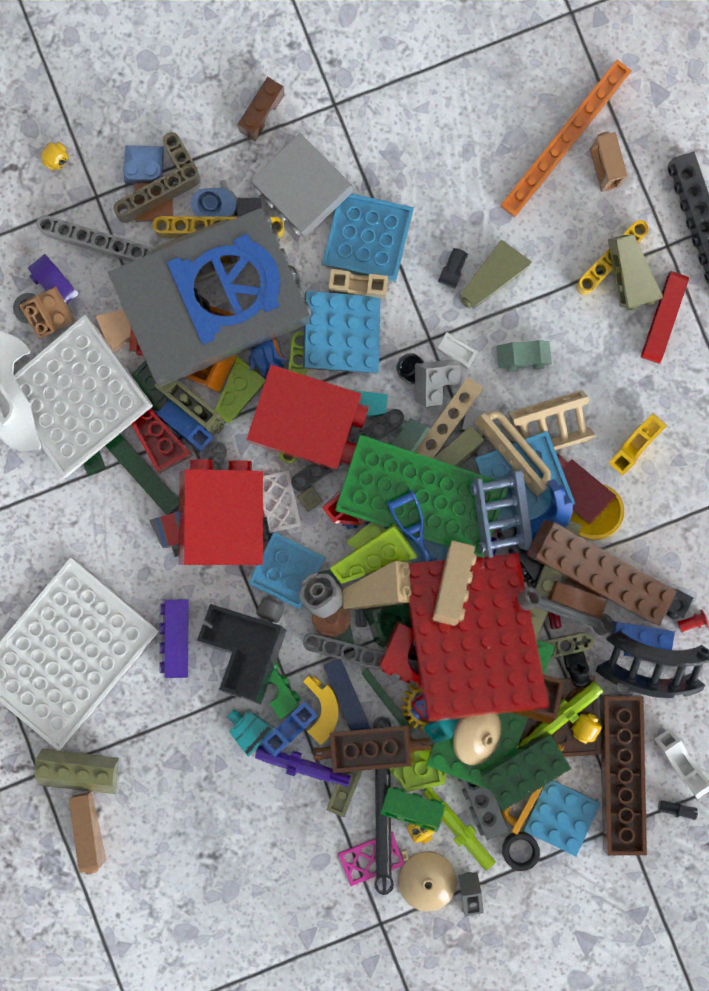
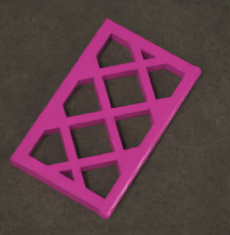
M392 831L391 853L398 856L400 861L392 865L393 870L403 866L405 863ZM376 838L338 853L351 886L376 877V871L373 873L368 871L372 861L376 862V858H374L376 854ZM369 845L375 846L371 856L362 853V848ZM351 852L356 854L352 864L345 861L344 855ZM359 855L369 859L366 869L355 866ZM353 869H356L364 874L362 877L353 880L351 873Z

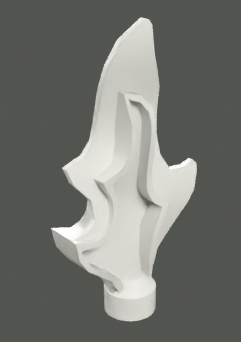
M0 331V437L8 446L21 452L39 450L41 443L35 429L31 406L13 374L14 363L22 356L30 354L31 350L21 339Z

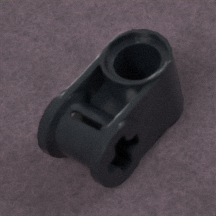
M584 651L564 655V663L574 686L578 688L587 687L590 683V677Z

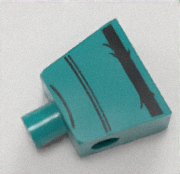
M234 709L227 716L235 725L229 733L248 757L275 728L250 710L242 716Z

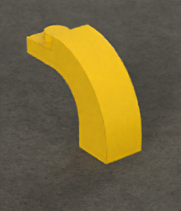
M652 412L622 443L608 464L623 476L637 462L647 446L667 427V424Z
M308 675L303 682L319 698L322 711L320 717L308 728L307 732L321 746L335 729L339 711L338 701L332 687L328 683L322 688L320 686L322 682L315 675L313 677Z

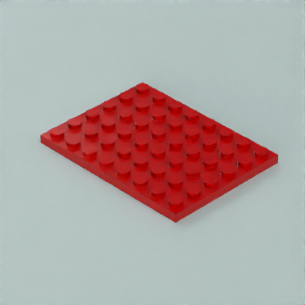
M519 554L493 555L491 558L486 556L484 558L476 557L474 566L471 565L470 572H473L470 584L467 583L466 590H469L468 599L466 602H463L462 606L465 609L464 618L462 621L459 620L456 626L432 620L445 560L408 563L411 589L409 608L428 721L547 708L549 702L530 610L523 609L517 600L518 593L525 589Z

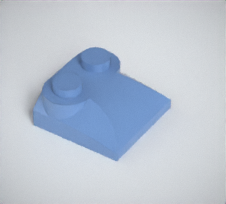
M126 145L123 166L124 183H152L163 177L164 147Z

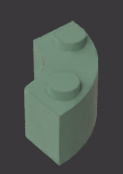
M536 340L497 345L498 366L501 369H506L507 372L518 371V368L533 367V370H540L545 368L544 365L552 364L550 341Z

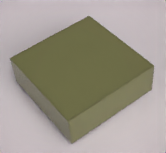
M312 486L297 496V499L307 512L323 502Z

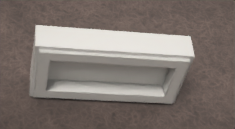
M448 332L445 333L436 348L467 369L478 354L477 350Z

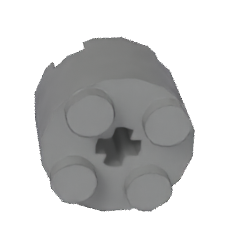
M313 573L302 582L303 586L301 593H299L301 602L319 618H326L343 606L342 589L329 574Z

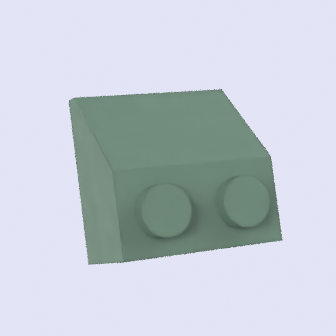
M412 418L408 422L404 420L398 428L401 432L397 437L393 436L388 444L415 452L430 431V428Z

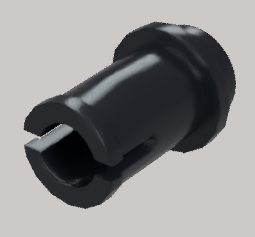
M263 517L264 542L269 541L272 536L269 531L267 517Z

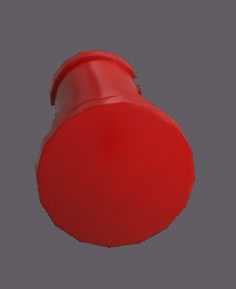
M702 609L698 615L695 613L692 617L677 621L681 633L696 627L698 629L702 628V625L709 628L708 618Z

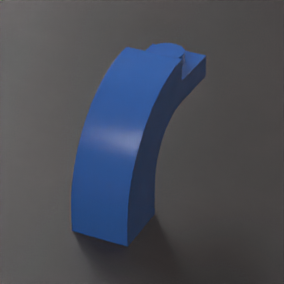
M556 479L548 481L551 496L549 508L541 516L530 520L532 540H534L543 520L555 522L566 528L571 519L573 503L563 485H559Z

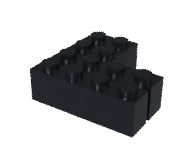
M210 604L204 621L213 627L211 629L207 625L202 624L197 641L205 646L231 654L219 690L261 705L287 630L281 625Z

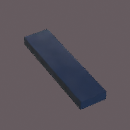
M337 659L323 665L350 731L371 729L342 659Z

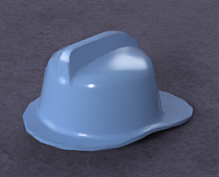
M204 188L193 194L191 208L198 217H229L236 209V200L233 194L226 189Z

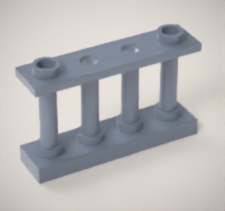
M508 471L509 476L507 479L482 483L480 478H471L470 490L472 495H474L481 541L479 542V549L483 556L491 558L493 557L492 549L516 544L521 549L529 550L533 542L523 471ZM508 486L511 489L510 498L485 503L484 491ZM508 506L513 507L514 515L512 518L488 522L487 510ZM512 525L516 527L517 534L515 537L491 542L489 530Z

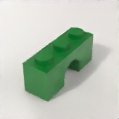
M276 662L269 682L274 683L278 687V696L270 701V705L279 719L298 708L301 699L295 690L291 691L288 686L290 684L285 674L281 676L278 671L280 667Z

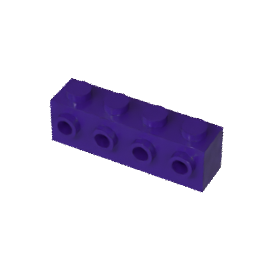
M163 599V603H160L159 607L160 615H163V623L159 624V633L163 634V642L159 643V653L162 654V662H159V673H162L164 678H188L189 600Z

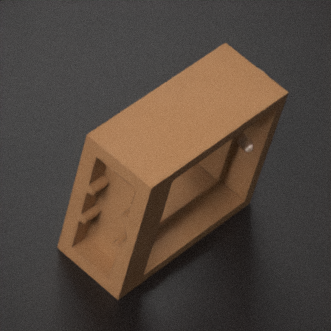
M602 132L596 137L590 152L601 192L620 188L628 175L616 132Z

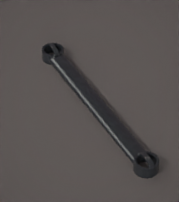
M383 716L377 717L372 725L374 729L376 722L380 720L381 728H385L384 720H387L389 727H392L390 720ZM389 768L375 769L376 878L374 886L376 891L382 895L389 894L394 887L391 864V817L381 815L388 788H391ZM386 877L391 881L388 890H386ZM382 878V890L377 886V881Z

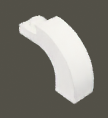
M671 728L656 737L654 740L687 789H690L697 799L709 792V780L693 762L685 750L682 741Z

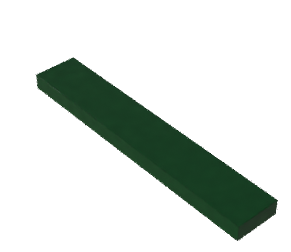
M121 434L105 445L166 515L171 514L179 507V499Z

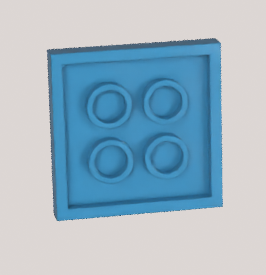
M273 532L263 552V565H257L248 584L300 609L303 604L299 596L303 586L302 582L309 575L319 572L326 557Z
M553 780L542 788L524 825L523 831L577 856L601 803Z

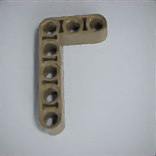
M169 132L163 137L165 149L176 170L115 202L113 209L121 222H130L199 184L200 175L198 169L176 133ZM171 142H176V145L169 146ZM186 158L183 162H178V159ZM189 173H194V174H195V175H194L193 177H191V178H188V177H187V175H188ZM178 182L176 186H170L171 183ZM161 191V194L158 196L153 195L154 192ZM139 200H145L143 204L137 205ZM122 209H128L126 213L120 214Z

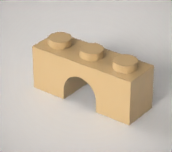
M331 269L329 293L362 295L385 300L388 276L376 274L356 276L351 274L350 271Z

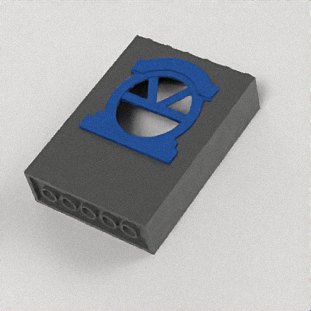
M262 208L108 272L152 376L159 388L310 323V317H312L311 308L308 302L303 301V290L300 284L296 285L295 272L292 266L288 267L287 254L284 248L280 249L279 236L276 230L272 231L271 218L268 212L264 213ZM224 255L239 256V261L227 275L219 257ZM212 260L235 312L233 316L213 315L204 310L195 298L194 281L196 275L203 265ZM247 262H251L259 273L261 285L260 287H251L231 283ZM235 293L256 295L257 298L248 309L243 311Z

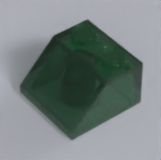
M408 603L364 609L374 643L381 647L387 646L397 622L413 629Z

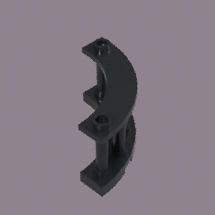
M620 630L606 638L609 643L614 645L610 659L598 665L595 672L616 685L618 683L629 687V691L658 698H674L675 695L687 697L704 690L705 684L698 677L703 665L709 663V649L703 645L686 650L660 649L638 642ZM621 650L634 656L630 670L617 664ZM642 660L656 664L651 677L637 674ZM664 665L677 667L673 678L659 679ZM694 666L692 673L683 676L686 667Z

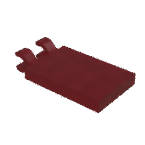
M557 454L575 501L573 512L587 524L591 525L616 498V495L573 459L566 462L561 455Z

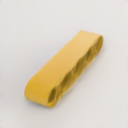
M638 220L623 235H634L639 243L649 232V226L645 221ZM634 228H640L642 234H637ZM610 249L577 282L576 289L579 294H590L613 270L612 261L608 258ZM595 268H601L603 275H598L595 272ZM582 281L589 282L590 289L584 288Z

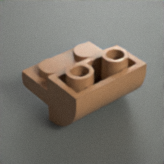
M56 286L31 297L19 305L39 339L75 321L74 316Z

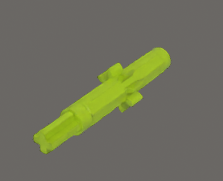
M594 681L568 702L563 699L560 702L557 719L552 724L542 722L534 729L533 733L520 742V745L527 744L546 731L552 735L569 720L573 724L580 718L578 713L603 693V690Z
M431 787L425 790L423 795L427 800L437 799L445 805L442 820L456 836L453 838V841L459 847L464 845L485 871L490 869L496 861L474 836L476 830L472 825L466 826Z

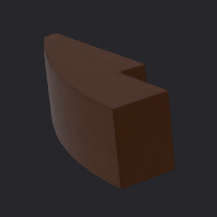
M557 581L554 582L549 596V600L602 618L608 601Z

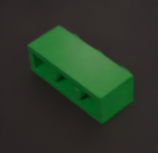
M389 787L381 815L438 832L445 805L437 799L427 800L418 793L408 794L402 788Z

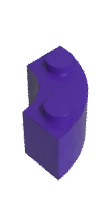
M46 254L42 255L28 267V270L31 272L29 277L36 285L40 283L45 291L56 286L66 304L79 295Z

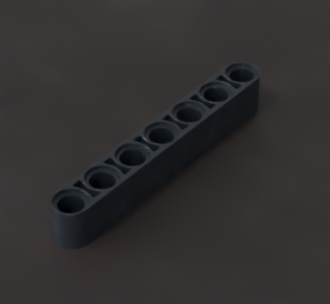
M399 409L390 410L350 437L348 441L357 443L359 435H366L379 441L400 427L404 420L403 412ZM392 414L400 416L398 423L391 422L390 416ZM376 425H383L385 431L382 434H377L374 431ZM311 463L292 477L291 485L296 491H305L334 470ZM313 467L321 469V474L318 477L311 475ZM299 477L305 479V485L301 488L295 486V480Z

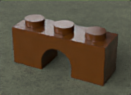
M267 76L237 124L240 133L253 141L257 140L265 127V120L272 109L276 110L284 97V86Z

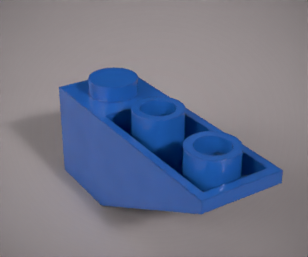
M170 400L156 414L198 453L214 438L198 422Z

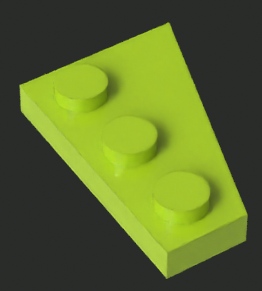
M237 356L215 411L230 425L264 386L266 380L253 369L250 371V366Z

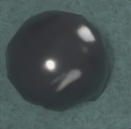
M407 353L400 357L396 365L398 376L408 384H415V364L424 363L423 359L415 353Z

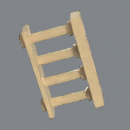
M583 390L509 412L510 420L515 426L520 427L521 436L524 439L530 438L527 427L528 422L538 420L541 434L548 431L545 418L556 414L560 436L551 439L555 450L577 443H586L590 439L596 438L591 428H586L582 407L589 404V399ZM574 409L579 430L568 434L564 412Z

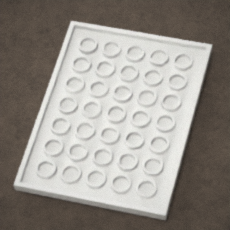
M71 557L0 641V702L56 750L60 751L156 637L159 630Z

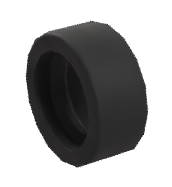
M519 831L518 834L513 832L505 838L502 844V854L506 863L512 869L527 871L537 864L540 858V848L532 835ZM517 840H525L532 847V855L525 862H516L510 856L511 844Z

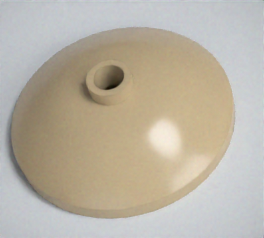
M489 714L460 719L453 738L454 751L459 760L468 765H478L486 761L495 752L501 738L499 716L497 714Z
M425 851L414 854L405 862L400 870L398 882L401 895L410 906L421 911H434L442 908L452 899L456 890L457 878L453 866L444 856L435 852ZM431 882L432 886L427 888L425 887V883Z

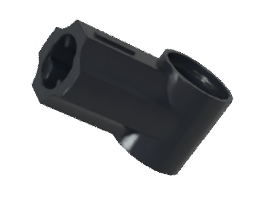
M453 248L447 265L444 266L438 279L439 283L454 289L456 288L462 274V268L468 257L465 251Z

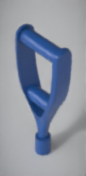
M411 490L410 493L391 502L387 501L394 520L402 531L420 547L424 561L431 559V555L424 544L423 515L414 492ZM414 500L420 522L405 529L397 519L393 509ZM419 532V535L417 537L412 535L414 533Z

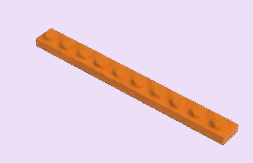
M618 59L614 62L500 205L502 209L514 218L519 214L630 75L631 69Z

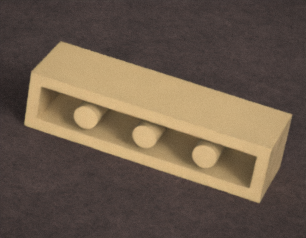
M451 541L447 551L432 620L456 626L459 620H463L465 609L462 606L463 602L467 601L469 590H466L467 583H471L473 576L470 568L471 565L474 566L477 554H474L475 546Z

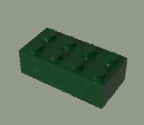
M546 731L480 773L504 811L572 768L551 734Z

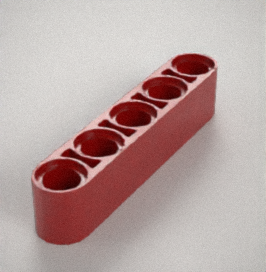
M674 271L669 272L662 290L663 298L659 299L641 358L657 364L661 363L689 281L688 276Z

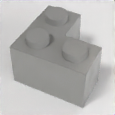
M451 360L415 364V402L425 407L442 405L443 386L460 383V364Z

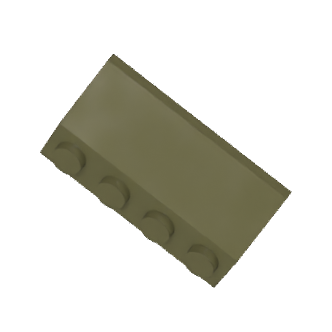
M41 749L35 759V779L39 786L116 794L119 758Z

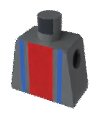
M179 511L151 519V526L162 548L172 547L174 557H178Z

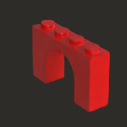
M397 622L378 665L382 668L381 672L390 676L395 673L400 676L399 679L408 684L413 681L418 684V688L423 690L421 675L413 672L408 663V652L414 640L413 629Z

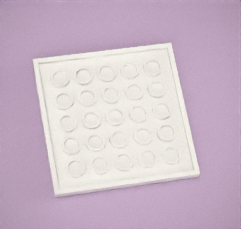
M87 315L80 318L14 375L31 406L35 429L41 447L62 477L65 478L153 406Z

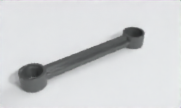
M528 587L518 593V603L525 610L537 607L592 626L594 631L601 636L614 629V622L606 613H603L602 618L540 597L538 591L532 587Z

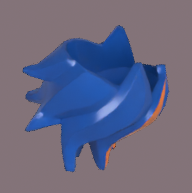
M277 338L257 346L248 358L250 371L256 366L263 374L265 380L270 365L283 368L284 365L281 362H289V359L283 356L280 342Z

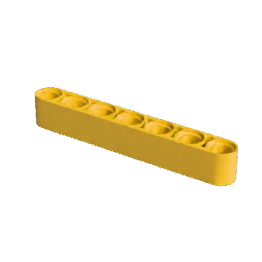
M159 216L154 219L152 225L156 234L161 238H179L197 231L196 227L199 224H204L205 227H208L225 219L231 221L238 217ZM270 217L272 226H281L277 234L279 238L283 237L285 234L283 221L277 217ZM166 224L165 230H158L159 225ZM185 224L186 228L183 231H178V225Z

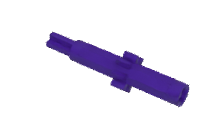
M261 745L257 748L255 759L287 769L286 774L295 776L297 773L346 787L349 785L350 775L341 772L333 773V768L301 758L302 753L294 750L291 754L280 752L273 759Z

